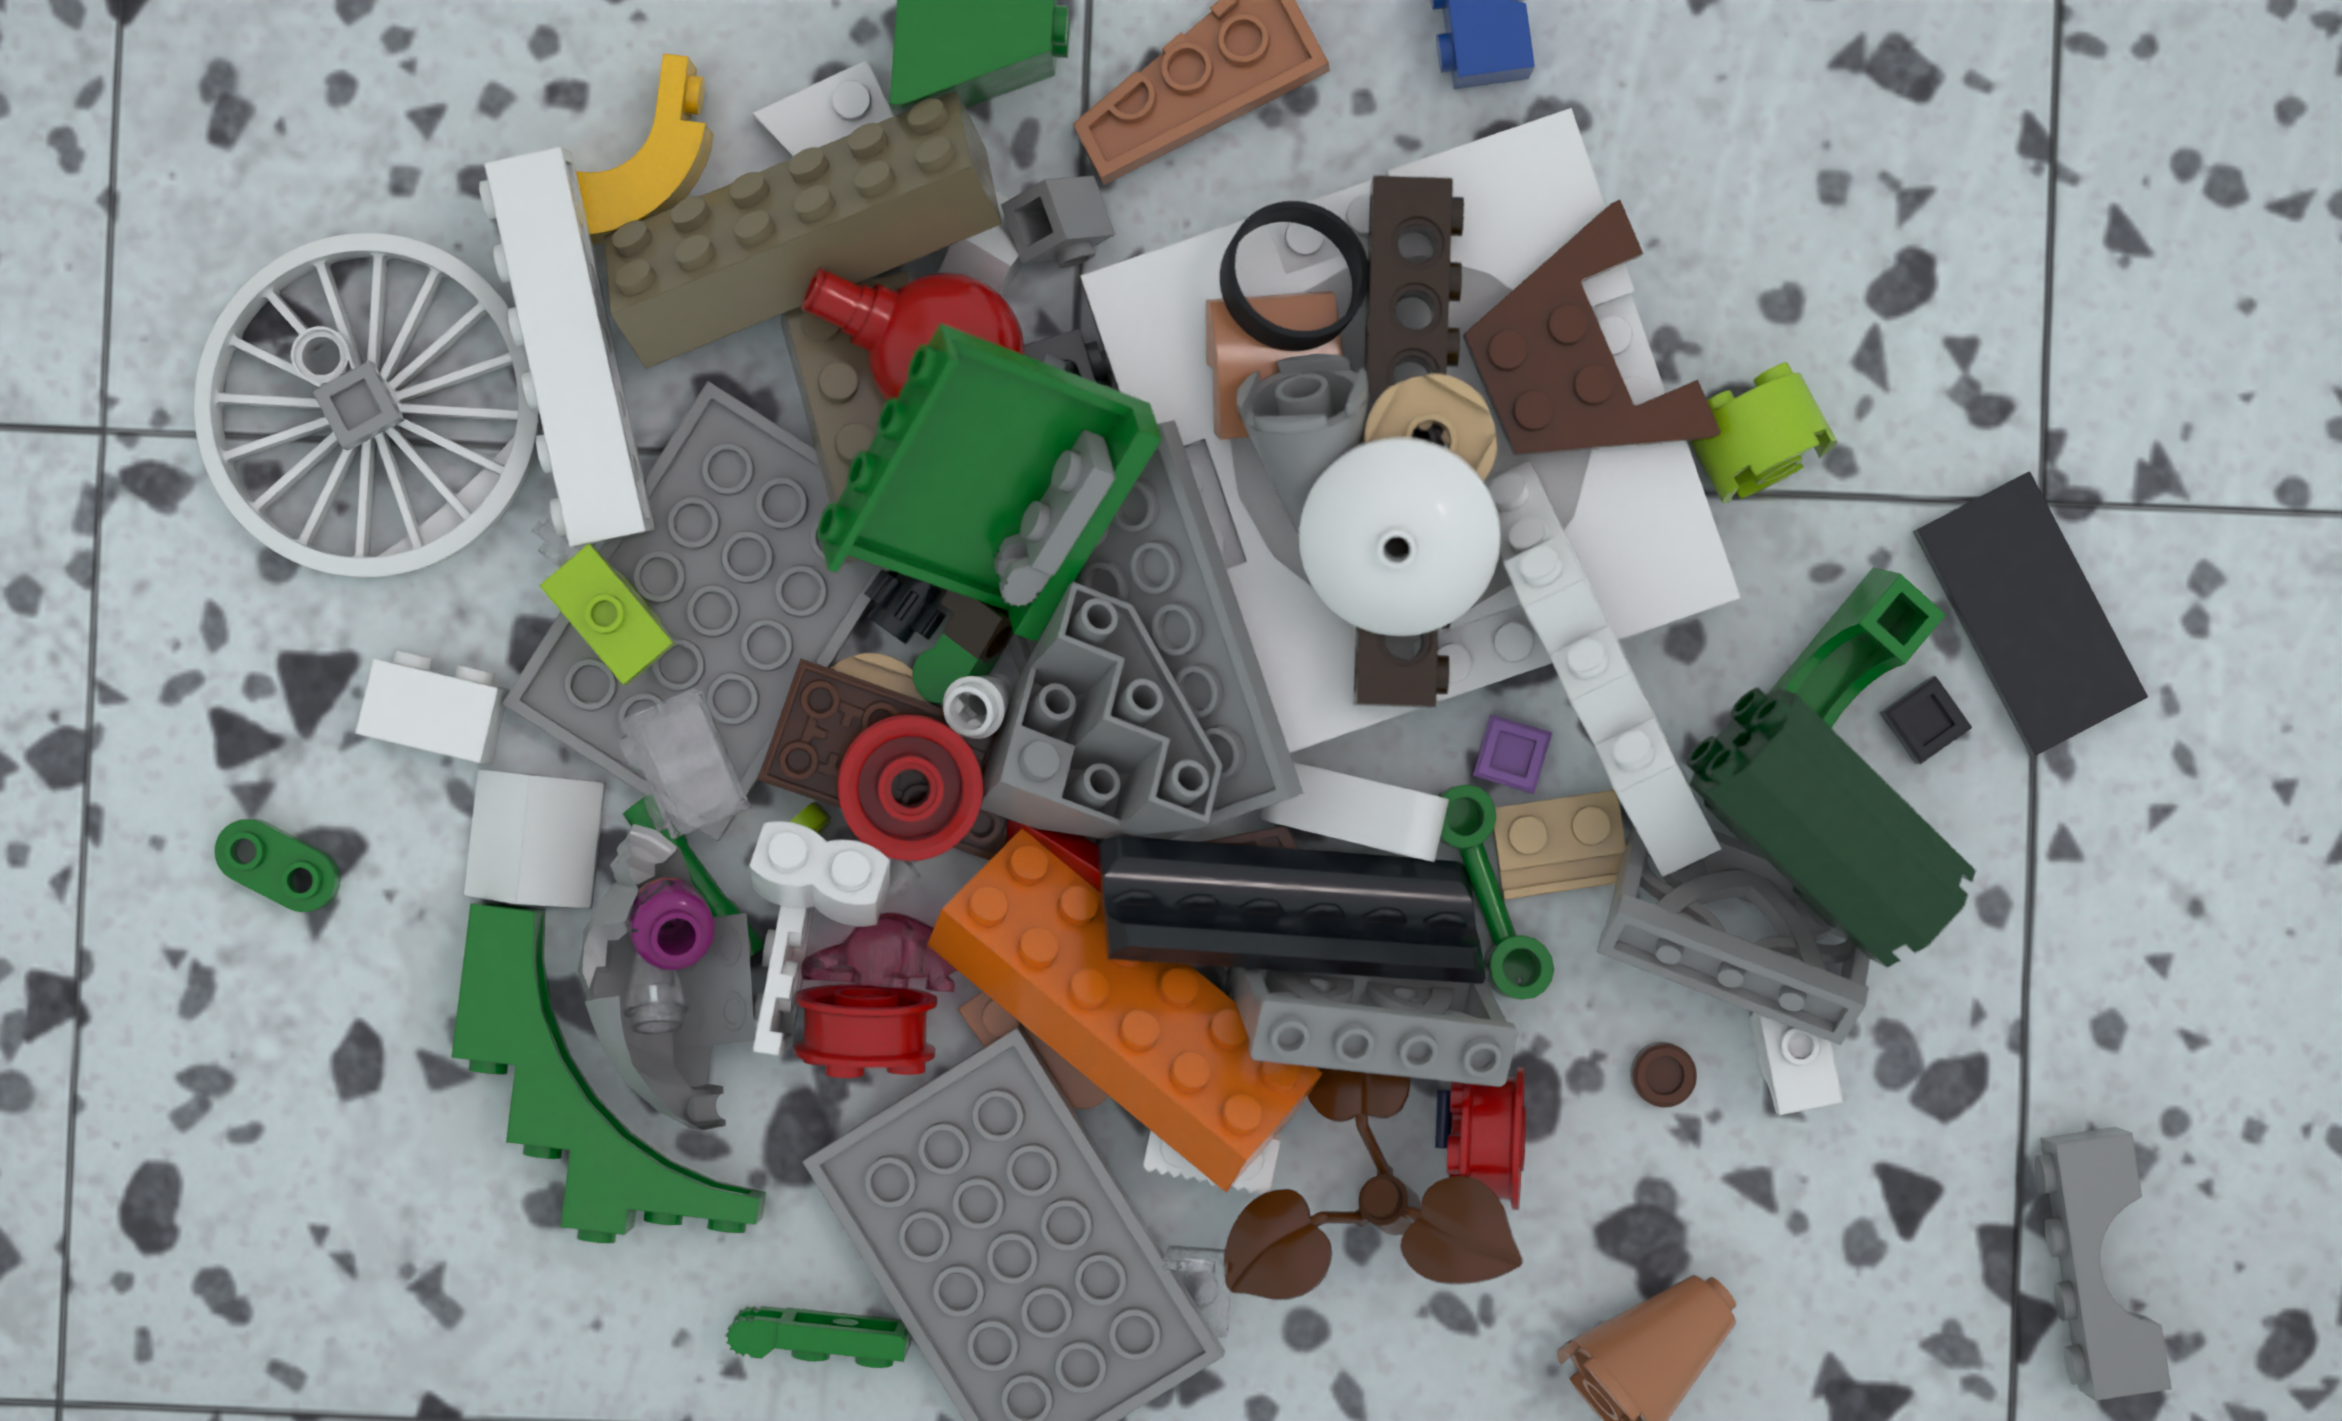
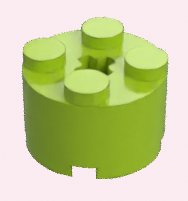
M1788 362L1778 364L1758 375L1753 380L1756 388L1736 398L1728 390L1707 400L1721 434L1709 440H1689L1723 504L1729 503L1735 492L1740 499H1743L1804 468L1801 463L1803 459L1800 455L1814 447L1820 458L1837 444L1836 437L1800 373H1793Z

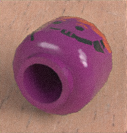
M661 877L646 883L638 890L625 925L636 952L646 963L662 970H681L694 965L706 955L714 940L715 922L704 896L693 884L679 878Z

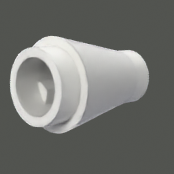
M991 673L986 676H966L957 679L948 687L943 698V712L948 725L956 733L969 739H983L992 735L1003 721L1015 689L1013 683L1007 676L1001 673Z

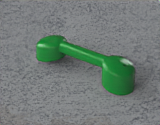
M1469 784L1450 787L1439 794V797L1449 799L1440 842L1447 847L1459 849L1491 937L1492 945L1484 957L1486 966L1489 969L1487 982L1493 990L1504 997L1519 1000L1535 998L1545 992L1552 982L1554 973L1553 960L1545 945L1538 940L1523 935H1516L1483 845V842L1486 841L1495 826V805L1489 794L1480 787ZM1518 977L1521 979L1520 983L1517 982Z

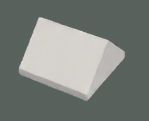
M478 769L464 895L512 904L592 909L606 782Z

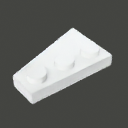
M868 60L860 62L752 113L761 125L792 156L804 149L818 148L850 135L862 125L879 123L894 116Z
M780 906L776 930L768 929L762 958V967H767L768 973L764 993L759 992L756 998L754 1019L756 1036L752 1052L779 1056L793 1045L798 1013L795 993L800 991L802 987L814 907L798 909Z

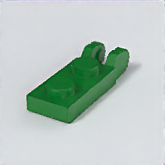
M755 1305L752 1308L746 1306L745 1310L740 1309L738 1315L734 1317L732 1325H729L727 1329L729 1331L725 1335L728 1337L726 1344L730 1345V1350L733 1349L736 1355L737 1353L742 1354V1357L745 1354H749L751 1358L762 1359L773 1349L792 1350L791 1356L803 1361H825L830 1358V1354L855 1357L856 1364L870 1368L891 1367L894 1361L904 1362L911 1344V1335L901 1319L796 1308L784 1309L761 1306L760 1309H757Z

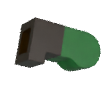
M947 590L940 603L954 613L934 648L922 652L916 659L913 667V682L917 691L924 699L932 703H943L946 690L957 679L966 676H986L991 673L1014 634L1007 610Z

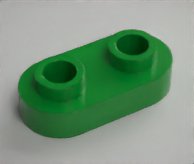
M242 819L232 822L221 831L216 840L215 859L220 870L228 878L290 910L309 912L322 909L333 901L339 891L341 882L340 871L330 855L268 822L259 819ZM244 839L250 840L256 848L255 857L249 863L241 861L237 855V847ZM300 868L308 870L312 875V886L306 892L299 891L293 882L294 875Z

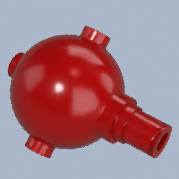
M820 267L812 277L801 304V310H807L808 313L840 327L841 332L850 335V343L868 351L873 379L886 401L892 397L897 399L908 380L909 365L916 349L921 344L928 345L940 323L1025 355L1022 330L1015 313L1007 301L989 285L964 274H930L914 279L900 287L897 291H893L878 283L873 288L865 284L859 286L827 270L824 271Z

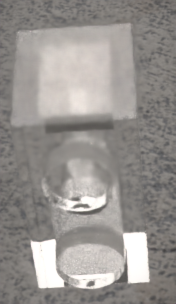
M691 689L621 719L627 734L619 737L622 752L634 773L639 770L644 772L652 791L651 794L644 796V801L650 818L659 832L668 829L672 839H680L751 809L701 690Z

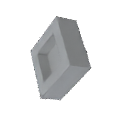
M371 361L312 391L342 449L347 451L405 421L375 363Z

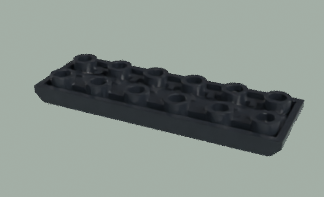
M1132 836L1110 838L1099 843L1097 848L1108 959L1483 984L1486 979L1481 944L1475 923L1471 884L1465 867L1458 861L1435 859V862L1409 857Z

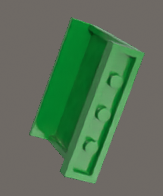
M940 323L928 345L921 344L916 349L909 365L908 380L897 399L892 397L885 403L879 416L877 434L867 451H859L854 457L847 476V486L838 502L828 504L822 513L817 535L818 539L822 541L827 569L837 573L844 559L849 555L1008 611L1015 635L1037 642L1067 587L1078 576L1162 440L1150 403ZM1083 430L1103 436L1106 441L1115 480L1055 575H1051L1043 590L1037 593L1038 598H1034L1033 603L1029 602L1026 606L1020 605L1017 607V605L1011 606L1009 602L1005 603L1004 598L1001 597L999 582L1002 580L999 578V574H996L994 558H996V552H1000V545L1005 538L1021 533V523L1027 508L1033 501H1041L1052 483L1053 469L1059 456L1066 450L1071 451Z

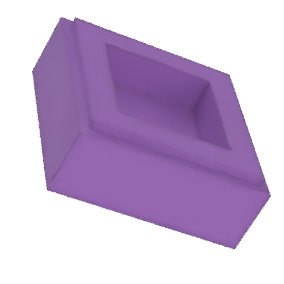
M1492 714L1489 715L1471 776L1534 794L1552 732Z

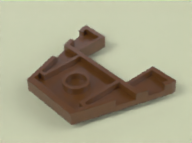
M1621 200L1615 201L1606 207L1462 336L1513 456L1592 450L1628 445H1652L1688 440L1701 441L1712 439L1721 434L1698 380L1637 406L1633 404L1581 282L1643 255Z

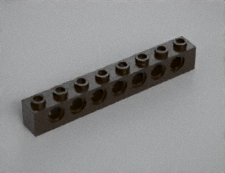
M1373 176L1370 185L1369 284L1366 295L1364 370L1367 372L1370 388L1368 415L1378 398L1389 387L1395 385L1393 372L1398 365L1405 362H1414L1421 365L1427 374L1447 375V367H1458L1460 329L1448 327L1449 301L1460 302L1462 263L1450 262L1451 236H1462L1464 197L1452 196L1453 178ZM1410 232L1425 235L1433 246V257L1420 264L1408 262L1399 253L1397 245L1399 238ZM1408 297H1416L1423 300L1431 311V322L1421 329H1409L1403 326L1396 316V304ZM1433 423L1427 431L1415 428L1424 435L1426 441L1444 447V443L1441 441V434L1444 429L1439 425ZM1392 537L1384 544L1388 554L1393 557H1403L1410 551L1409 543L1401 537ZM1450 623L1439 629H1450ZM1356 626L1353 705L1436 707V694L1447 695L1449 688V655H1438V629L1419 634L1421 645L1418 653L1413 658L1399 659L1387 650L1385 635L1370 632Z

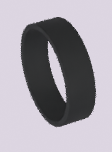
M1302 201L1277 202L1254 212L1242 223L1226 248L1220 266L1222 297L1235 322L1257 341L1273 348L1288 351L1313 349L1336 338L1347 327L1362 306L1369 284V267L1366 253L1359 238L1350 226L1333 212L1321 206ZM1276 222L1302 224L1325 235L1342 253L1351 274L1352 296L1346 315L1332 325L1311 331L1283 328L1262 317L1246 300L1237 280L1235 258L1239 242L1256 228Z

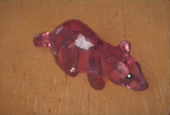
M891 911L880 913L876 925L855 926L842 943L811 954L804 958L801 964L802 980L841 981L857 983L858 985L908 989L910 977L926 978L925 989L954 992L955 983L949 975L958 970L927 945L934 927L907 914ZM845 965V966H852L853 968H852V969H846V968H839V967H834V966Z

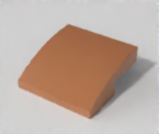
M1332 291L1245 297L1262 317L1278 326L1291 330H1317L1332 325L1339 320L1336 297ZM1223 299L1206 300V364L1213 369L1214 434L1220 439L1250 437L1237 408V390L1246 378L1258 370L1261 380L1279 372L1277 361L1293 356L1308 354L1343 356L1341 333L1330 342L1313 349L1303 351L1281 350L1265 345L1248 335L1232 318Z

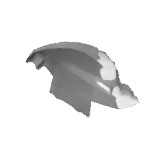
M633 824L628 831L627 837L617 847L618 855L610 864L617 882L612 885L596 904L592 918L583 930L578 973L587 997L585 1004L604 1052L627 1085L658 1112L689 1128L708 1130L726 1126V1119H722L716 1109L717 1099L724 1093L723 1086L708 1084L707 1075L714 1045L755 1041V1004L752 999L749 956L751 943L748 936L747 913L714 917V940L706 955L692 966L681 970H662L646 963L636 952L625 925L638 890L646 883L661 877L679 878L690 884L693 883L679 847L675 846L657 830Z

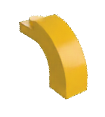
M663 53L654 122L642 148L631 159L610 170L601 172L576 171L592 244H603L605 235L615 232L625 223L635 220L642 221L673 208L680 201L687 198L698 182L706 166L714 134L706 123L690 121L691 114H701L705 80L704 77L696 76L697 68L688 56Z

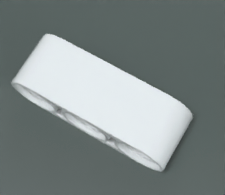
M1293 762L1304 794L1263 807L1260 810L1259 820L1435 862L1449 799Z

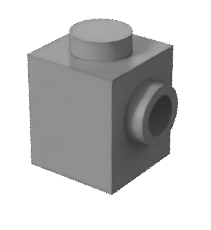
M1094 176L1044 179L1001 204L1022 264L1057 261L1059 268L1076 266L1095 256L1094 246L1115 235Z

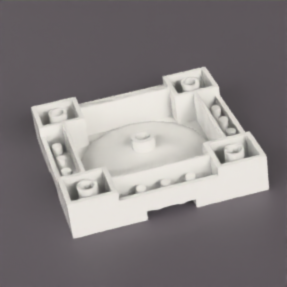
M1572 108L1388 170L1384 176L1453 178L1452 196L1464 197L1462 236H1451L1450 262L1462 263L1460 302L1449 301L1448 327L1460 329L1458 367H1447V375L1457 378L1475 389L1485 400L1491 412L1490 416L1494 422L1495 435L1497 436V453L1494 464L1484 482L1528 460L1531 461L1618 641L1741 599L1687 441L1513 456L1462 337L1465 332L1606 208ZM1372 180L1308 201V203L1321 206L1333 212L1345 221L1359 238L1368 261L1369 202ZM1244 219L1080 275L1083 292L1117 390L1150 403L1157 424L1174 420L1176 422L1288 750L1291 753L1420 708L1353 705L1356 626L1332 611L1311 585L1300 555L1299 534L1296 532L1251 438L1220 439L1214 434L1213 369L1206 364V300L1223 299L1220 289L1221 261L1227 246L1239 227L1246 220ZM1276 222L1256 228L1239 242L1235 258V268L1240 289L1245 297L1332 291L1336 297L1339 320L1346 315L1352 296L1351 274L1342 253L1325 235L1302 224ZM1410 232L1399 238L1397 243L1399 253L1408 262L1420 264L1433 257V246L1425 235ZM1626 264L1581 282L1633 404L1637 406L1665 394L1666 392L1632 297L1635 290ZM1366 297L1356 315L1341 332L1343 357L1350 360L1351 370L1358 373L1361 367L1364 369ZM1408 297L1396 304V316L1403 326L1409 329H1421L1431 322V311L1423 300L1416 297ZM1405 362L1394 369V383L1397 384L1411 377L1427 375V372L1417 363ZM1420 432L1423 440H1426L1424 435ZM1500 551L1493 576L1481 597L1468 611L1450 623V629H1438V655H1449V688L1447 695L1436 694V703L1553 663L1521 604L1503 564L1504 560ZM1419 634L1410 636L1385 635V645L1394 657L1410 659L1418 653L1421 638Z

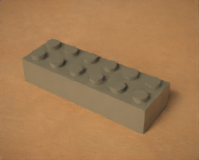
M957 91L937 99L930 98L920 101L910 110L879 123L862 125L850 135L818 148L804 149L794 155L792 159L760 172L746 173L729 185L700 197H688L671 209L642 221H630L619 227L615 232L605 235L604 244L610 314L644 368H650L800 307L807 287L820 267L824 271L827 270L856 284L1001 225L1002 221L987 151Z

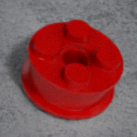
M904 714L879 720L863 730L854 739L842 759L838 773L837 790L844 818L849 828L862 843L874 847L886 857L892 859L918 861L941 855L957 845L966 836L975 823L980 811L983 797V781L981 770L973 751L953 729L930 717ZM907 769L922 772L928 780L926 796L920 802L913 805L899 803L893 798L891 793L893 779L898 773Z
M837 984L810 987L795 993V1003L804 1008L803 1040L793 1045V1054L803 1059V1062L806 1064L825 1066V1075L858 1078L864 1076L865 1068H886V1071L892 1074L917 1075L925 1073L926 1062L935 1058V1047L926 1042L927 1011L937 1006V997L930 992L891 985Z
M1518 1067L1515 1076H1507L1506 1083L1501 1087L1451 1082L1450 1112L1452 1113V1135H1448L1447 1174H1449V1177L1467 1176L1481 1181L1500 1200H1510L1512 1210H1519L1522 1171H1524L1525 1067Z

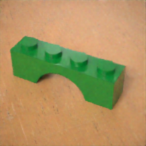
M1873 567L1770 692L1781 688L1797 694L1832 728L1847 706L1869 684L1886 672L1905 665L1946 614L1902 574Z

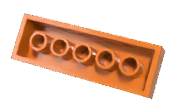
M1021 829L941 909L927 943L932 950L1225 1192L1232 1187L1299 1110L1323 1074L1312 1066L1253 1060L1249 1053L1250 1041L1236 1002L1189 964L1108 959L1101 893L1024 829Z

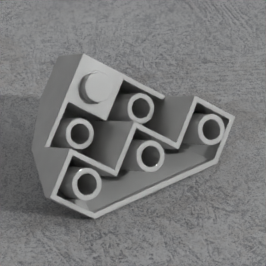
M1073 581L1067 587L1019 676L1007 711L990 749L982 778L983 797L980 809L1036 829L1110 839L1116 836L1133 837L1204 828L1209 823L1223 765L1133 605Z

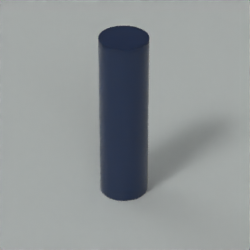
M1437 1090L1435 1148L1447 1149L1448 1135L1452 1133V1113L1450 1112L1451 1090Z

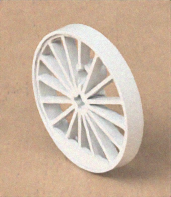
M353 233L320 239L295 248L263 267L236 292L216 320L204 346L195 382L194 420L199 450L210 480L226 507L246 530L276 553L308 568L341 576L382 577L413 572L441 563L477 542L497 524L519 495L536 456V436L540 435L542 425L539 409L530 410L525 398L522 372L530 371L525 346L517 347L513 341L508 322V309L510 308L482 276L451 254L418 240L390 234ZM373 257L367 362L375 363L402 416L418 415L517 421L515 435L490 460L404 418L405 421L349 451L342 449L299 539H295L267 517L266 510L333 452L340 443L334 432H332L258 499L253 501L235 471L234 463L236 461L328 430L331 426L326 417H322L228 450L223 425V407L226 404L322 409L317 400L313 398L224 393L227 371L233 353L238 348L317 387H321L362 365L363 361L330 267L332 264L344 260ZM394 258L427 266L430 268L428 276L381 370L388 261ZM317 269L338 332L323 326L308 328L280 297V291L299 277ZM443 277H451L464 286L478 300L477 305L396 375ZM269 301L299 334L291 349L292 363L242 339V335L249 323ZM487 314L492 317L509 351L507 354L404 389ZM324 342H335L340 350L338 366L328 374L317 375L311 365L313 351L318 350ZM512 365L514 367L518 392V410L404 404L405 402ZM400 426L484 467V469L462 490L455 494L398 430V427ZM389 436L448 501L421 525L418 524ZM377 443L408 535L379 556L369 557ZM362 445L355 555L353 557H345L317 550L314 548L313 543Z

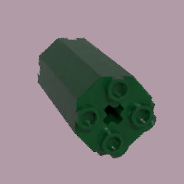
M1754 688L1744 694L1733 706L1730 712V716L1733 719L1716 738L1710 736L1700 742L1689 754L1686 765L1694 772L1689 785L1704 799V806L1739 840L1753 846L1793 885V892L1827 925L1842 932L1869 959L1888 968L1901 961L1893 953L1896 949L1907 945L1916 953L1929 946L1965 907L1968 894L1959 885L1962 878L1973 882L1976 870L1797 694L1781 688H1777L1767 695L1759 688Z

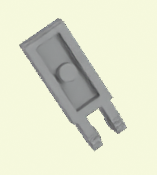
M1083 430L1071 451L1066 450L1059 456L1053 469L1052 483L1041 501H1033L1027 508L1021 523V533L1005 538L1000 545V552H996V558H994L996 574H999V578L1002 580L999 582L1001 597L1004 598L1005 603L1009 602L1011 606L1017 605V607L1020 605L1026 606L1029 602L1033 603L1034 598H1038L1037 593L1043 590L1051 575H1055L1115 480V474L1103 436Z

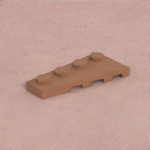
M1218 0L1210 7L1211 12L1186 34L1179 33L1162 48L1163 53L1141 72L1134 71L1073 123L1075 132L1103 186L1330 72L1329 62L1296 1Z

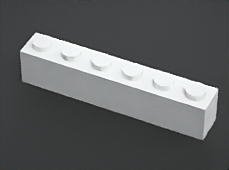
M560 146L486 162L484 165L488 180L479 182L480 196L487 218L489 220L497 219L502 244L494 245V259L502 283L511 282L516 307L508 309V322L515 345L517 347L525 346L530 371L522 372V385L530 410L539 409L544 434L536 436V448L542 470L545 474L553 472L558 498L550 499V510L556 533L559 537L567 535L569 547L587 545L588 543L593 544L654 531V522L572 152Z

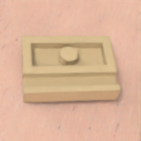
M1615 790L1495 807L1496 822L1492 832L1502 887L1501 893L1504 900L1616 883L1626 845L1619 798Z

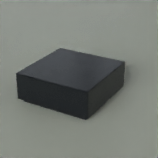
M1936 676L1929 677L1880 712L1915 764H1922L1972 728Z

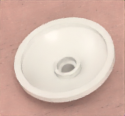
M1409 437L1382 438L1361 444L1345 452L1319 476L1310 490L1301 515L1299 527L1300 555L1305 572L1314 590L1322 601L1341 618L1359 628L1377 634L1389 636L1418 635L1431 632L1453 622L1468 611L1481 597L1493 576L1498 561L1500 549L1499 517L1492 495L1478 473L1457 454L1445 447L1422 439ZM1392 537H1401L1409 543L1410 551L1403 557H1393L1388 554L1384 544Z

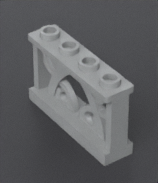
M1633 825L1625 840L1626 847L1623 852L1606 925L1601 933L1597 952L1841 1045L1866 1006L1869 989L1866 986L1870 959L1842 932L1827 925L1793 892V885L1753 846L1713 830L1721 850L1664 876V879L1670 885L1668 886L1658 879L1650 869L1649 864L1657 866ZM1639 885L1660 901L1653 905L1637 899L1636 895ZM1727 898H1739L1752 903L1770 921L1780 936L1766 937L1753 943L1726 933L1718 918L1705 908L1703 904ZM1828 933L1846 939L1845 942L1837 945L1816 943V941L1824 939ZM1824 962H1843L1841 976L1826 971Z
M1484 960L1486 979L1483 984L1229 967L1224 989L1226 995L1236 1002L1250 1041L1249 1053L1251 1058L1256 1061L1501 1087L1507 1080L1518 1035L1515 1025L1512 1022L1506 1021L1487 984L1489 969Z

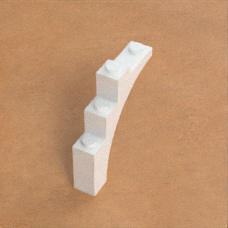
M1528 460L1484 482L1492 495L1497 509L1500 524L1499 551L1504 560L1503 564L1525 612L1554 664L1572 706L1595 745L1618 798L1660 874L1664 877L1721 850L1702 806L1689 785L1690 783L1610 626L1531 461Z

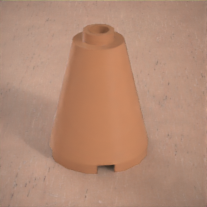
M1692 1275L1567 1341L1557 1350V1358L1561 1365L1571 1358L1578 1371L1569 1380L1603 1421H1668L1736 1325V1320L1732 1313V1310L1736 1307V1302L1729 1291L1715 1278L1709 1277L1704 1281L1700 1277Z

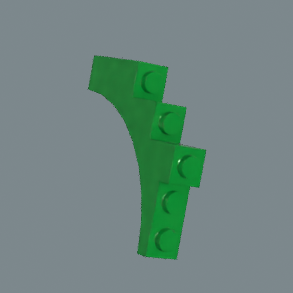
M489 902L470 904L451 1058L470 1060L469 1071L504 1075L507 1074L508 1065H515L506 1142L523 1144V1155L536 1158L560 1159L562 1149L570 1150L561 1227L578 1229L577 1239L582 1241L615 1243L616 1234L625 1235L634 1228L636 1210L644 1211L643 1220L645 1222L661 1225H682L683 1216L708 1219V1229L727 1233H744L746 1231V1224L756 1225L763 1218L766 1198L765 1191L716 1181L673 1162L634 1135L597 1097L571 1056L552 1007L544 960L545 909Z

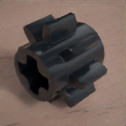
M881 570L864 593L877 603L867 617L904 644L908 643L915 632L929 640L946 617L945 614L934 607L942 596V591L932 584L900 573L894 578L884 570Z

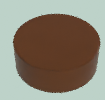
M1656 1042L1644 1047L1635 1056L1631 1065L1630 1077L1634 1090L1643 1100L1657 1107H1673L1684 1102L1691 1095L1696 1085L1697 1071L1694 1061L1685 1050L1671 1043Z

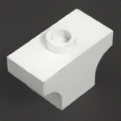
M1755 1012L1748 1015L1760 1075L1768 1084L1775 1112L1778 1115L1843 1103L1831 1041Z

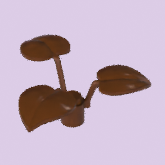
M1315 1067L1323 1074L1308 1095L1310 1103L1322 1116L1334 1122H1345L1356 1117L1357 1130L1374 1162L1377 1176L1369 1179L1362 1187L1358 1200L1359 1209L1356 1211H1322L1311 1216L1306 1200L1294 1190H1273L1260 1195L1250 1202L1237 1217L1228 1236L1224 1253V1277L1228 1289L1235 1294H1247L1271 1300H1290L1301 1297L1315 1289L1326 1277L1331 1264L1332 1247L1327 1235L1318 1228L1323 1224H1356L1361 1227L1370 1222L1389 1235H1403L1400 1246L1402 1255L1408 1265L1424 1278L1442 1284H1473L1488 1281L1519 1268L1523 1263L1505 1209L1497 1195L1484 1183L1467 1176L1444 1178L1435 1182L1426 1190L1421 1202L1418 1195L1411 1188L1393 1176V1169L1387 1164L1371 1131L1368 1116L1390 1118L1398 1114L1408 1098L1411 1077Z

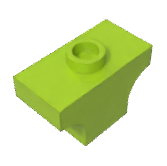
M588 543L539 585L623 685L627 686L676 645L675 641L661 623L663 621L627 578L617 571L592 544Z

